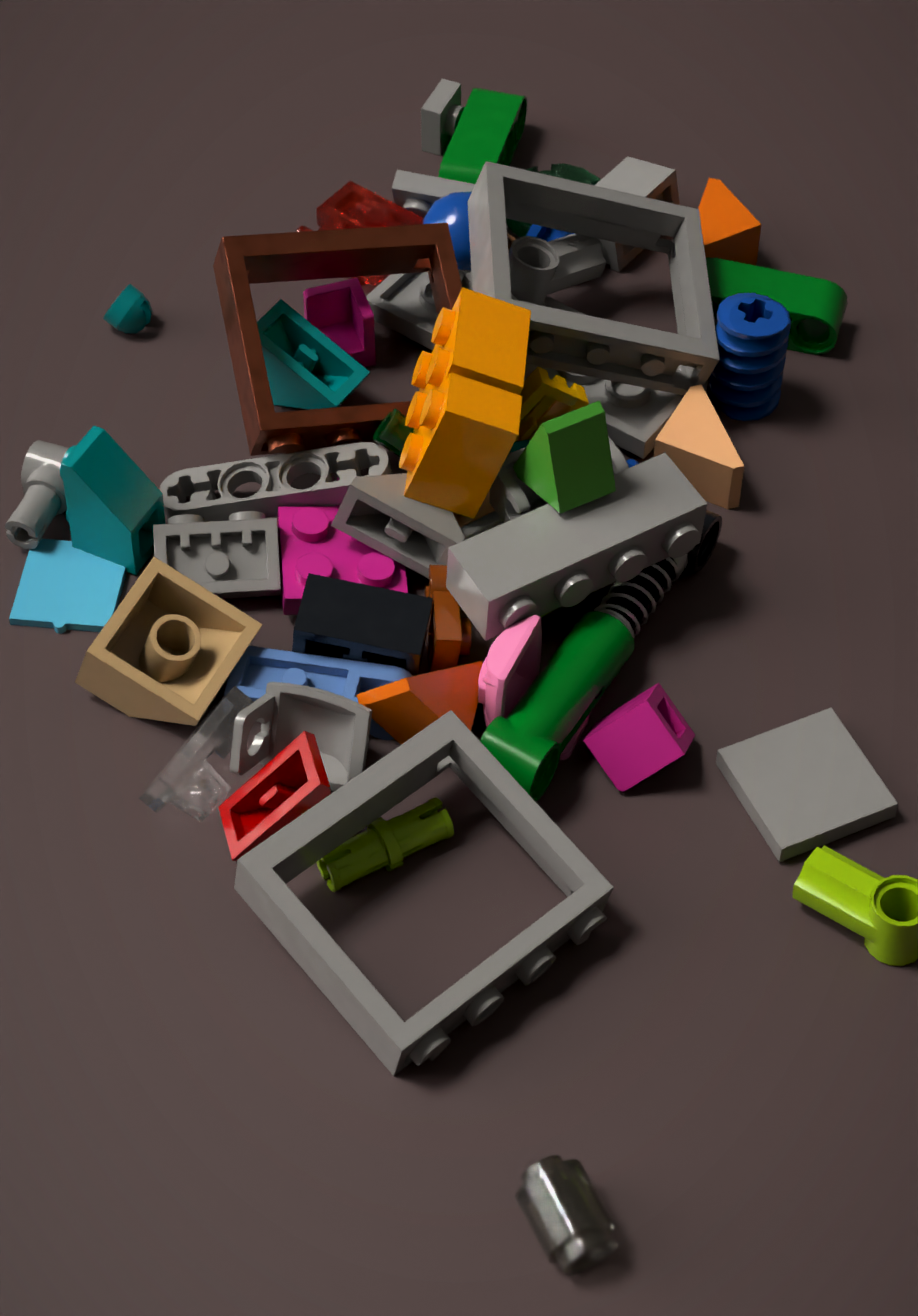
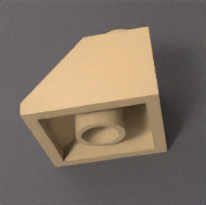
M153 557L86 651L75 683L129 717L196 726L263 624L158 558Z

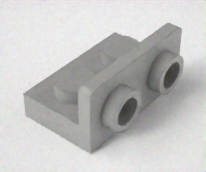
M241 511L230 514L227 521L204 522V517L183 514L168 518V524L153 525L154 557L221 599L282 595L277 518H265V514L258 511Z

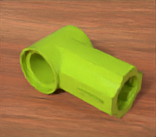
M825 845L822 848L816 847L804 862L800 875L794 883L792 898L863 936L868 952L878 961L893 966H904L915 962L918 959V879L907 875H892L884 878Z

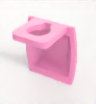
M532 615L512 624L495 639L488 651L478 679V703L483 704L486 727L499 716L506 718L539 674L542 647L541 616ZM589 715L561 753L560 760H565L571 756L588 723Z

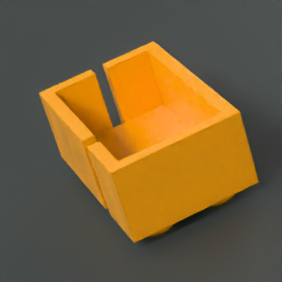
M462 287L452 310L444 307L441 309L431 338V342L435 346L431 353L421 352L411 381L412 386L420 389L415 392L407 412L405 426L414 430L413 433H409L405 441L399 461V468L407 470L404 497L469 518H475L519 435L522 396L520 393L524 386L531 310Z

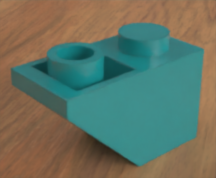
M93 426L77 445L71 446L66 451L60 465V477L63 480L67 505L66 519L70 525L72 546L124 566L127 572L136 575L154 553L153 525L166 524L163 493L105 429Z

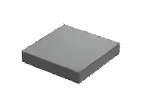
M832 707L717 750V767L779 862L894 818L896 815L898 802Z

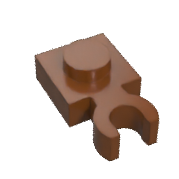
M429 565V586H425V597L433 598L426 638L428 672L456 667L459 655H469L471 648V621L469 618L460 617V606L446 588L447 565Z

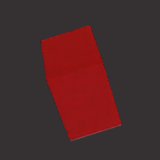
M303 731L218 807L233 861L237 862L240 857L331 794L329 781L314 734Z

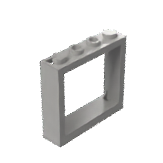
M486 161L467 202L472 291L531 310L526 364L679 395H685L690 386L699 384L704 386L720 358L699 209ZM506 218L668 254L678 334L512 299ZM660 236H670L674 237L673 241L667 239L660 238ZM679 365H682V372L676 371Z
M452 710L240 857L237 861L234 889L393 1076L413 1061L419 1066L428 1058L431 1061L434 1060L450 1043L451 1039L447 1034L465 1020L472 1026H476L484 1021L503 1002L504 997L501 992L518 979L524 985H528L539 978L556 960L553 952L571 939L575 945L585 942L589 938L591 931L607 919L603 910L614 889L610 882ZM450 767L563 891L567 898L404 1022L286 883Z

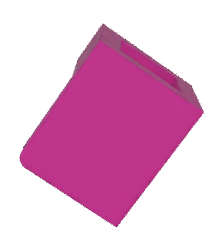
M358 278L304 290L305 319L363 367L376 365L374 315Z
M658 682L597 721L583 741L619 791L624 792L685 755L695 734Z

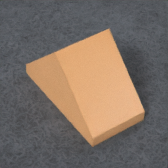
M702 384L690 386L656 437L654 457L666 452L705 501L725 509L739 507L744 464Z

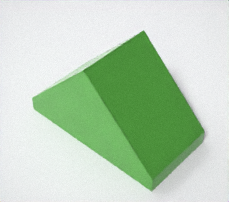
M600 401L543 422L513 466L517 477L560 514L616 491L606 416Z

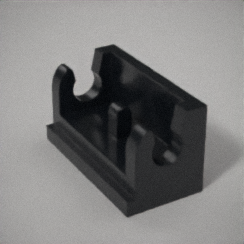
M308 573L294 626L292 652L397 666L409 671L412 676H416L419 674L433 598Z

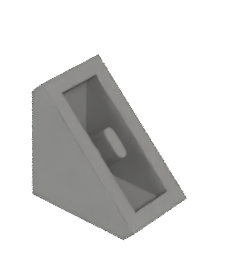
M407 473L355 477L331 526L428 579L429 565H447L448 547L465 539L451 511L404 497Z

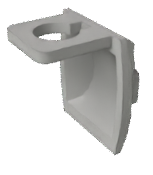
M269 682L266 686V694L241 710L235 718L230 772L241 776L258 763L265 766L303 731H307L315 735L330 790L336 791L365 770L372 710L344 696L326 690L291 683ZM256 721L260 722L261 731L255 735L252 745L247 750V741L251 728Z

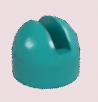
M129 284L110 306L103 319L119 331L136 334L143 330L145 325L150 322L153 311L146 296L132 284Z

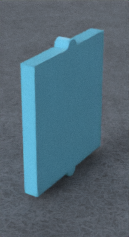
M41 539L38 546L28 552L9 617L10 625L54 628L58 634H62L66 630L100 632L118 607L127 573L126 567L74 548L72 541Z

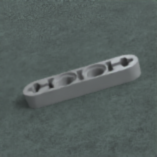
M358 442L187 468L176 471L166 477L159 490L163 493L164 512L167 519L176 515L193 514L204 517V522L227 521L230 514L241 511L262 512L265 514V518L277 516L278 506H340L355 477H365L361 476V470L369 468V474L365 476L393 474L387 451L381 445L372 442ZM337 472L339 480L333 481L331 473ZM314 473L321 476L319 481L312 487L306 489L291 487L292 482L300 475ZM256 482L262 485L259 491L250 497L237 498L232 496L234 490L244 483ZM216 490H219L221 496L219 499L216 498L214 492ZM191 495L190 502H186V496Z

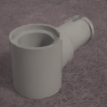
M41 440L35 441L29 447L21 472V484L25 496L5 524L6 536L16 546L29 550L35 549L54 517L63 514L67 509L64 484L60 477V465L64 454L69 449L68 447Z

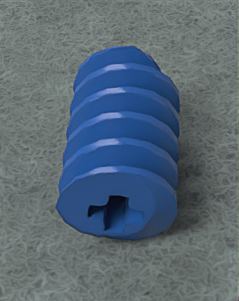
M738 293L727 297L719 304L716 337L720 360L710 375L709 387L711 393L718 399L721 410L731 419L741 421L759 420L770 415L778 407L791 321L789 311L781 303L768 296L756 293Z

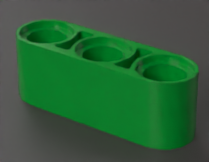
M474 88L444 154L438 177L476 184L486 161L510 166L525 126L527 115L526 96Z
M706 257L714 318L717 319L719 304L727 297L738 293H756L768 296L781 303L789 311L791 328L787 350L819 355L834 348L848 304L847 295L839 285L826 279L720 258Z

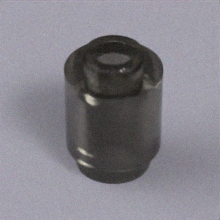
M552 1155L534 1163L522 1174L521 1179L524 1184L516 1192L515 1199L550 1263H559L564 1274L572 1276L597 1266L615 1252L618 1247V1243L612 1234L616 1226L580 1160L571 1159L563 1161L560 1155Z

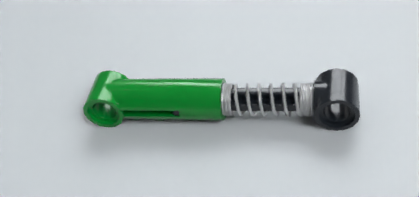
M706 510L700 543L687 554L678 558L669 557L644 568L636 577L629 581H616L610 587L608 594L602 598L600 605L594 611H588L580 617L506 718L499 716L488 725L480 742L535 802L539 800L549 786L556 772L561 753L632 655L635 648L634 636L639 634L640 625L647 623L648 614L655 611L656 604L663 600L664 593L671 589V582L677 580L682 572L687 569L698 572L706 565L720 535L722 527V517Z

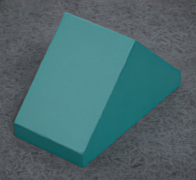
M282 299L257 321L274 405L309 410L339 407L370 374V371Z

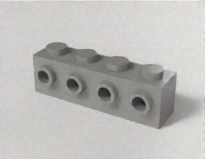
M666 452L614 474L616 491L561 514L551 505L546 504L448 547L446 588L483 639L487 641L500 635L505 629L518 621L532 615L542 616L561 606H574L598 589L616 581H629L636 577L644 568L666 558H678L687 554L700 543L708 503Z

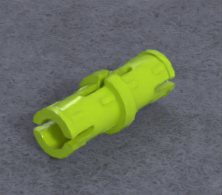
M433 797L428 802L387 821L379 817L367 826L366 831L349 838L316 863L324 880L329 877L331 878L327 881L329 889L332 892H336L341 887L383 867L387 871H392L403 866L402 860L404 857L440 840L452 837L454 835V827L446 808L439 813L437 811L442 808V802L437 797Z

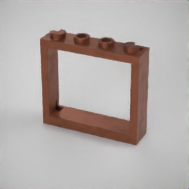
M448 223L222 236L213 268L250 456L277 453L289 454L358 442L378 444L373 440V436L383 419L395 408L404 416H407L411 401L275 412L249 284L428 272L438 316L443 307L452 310L462 289Z

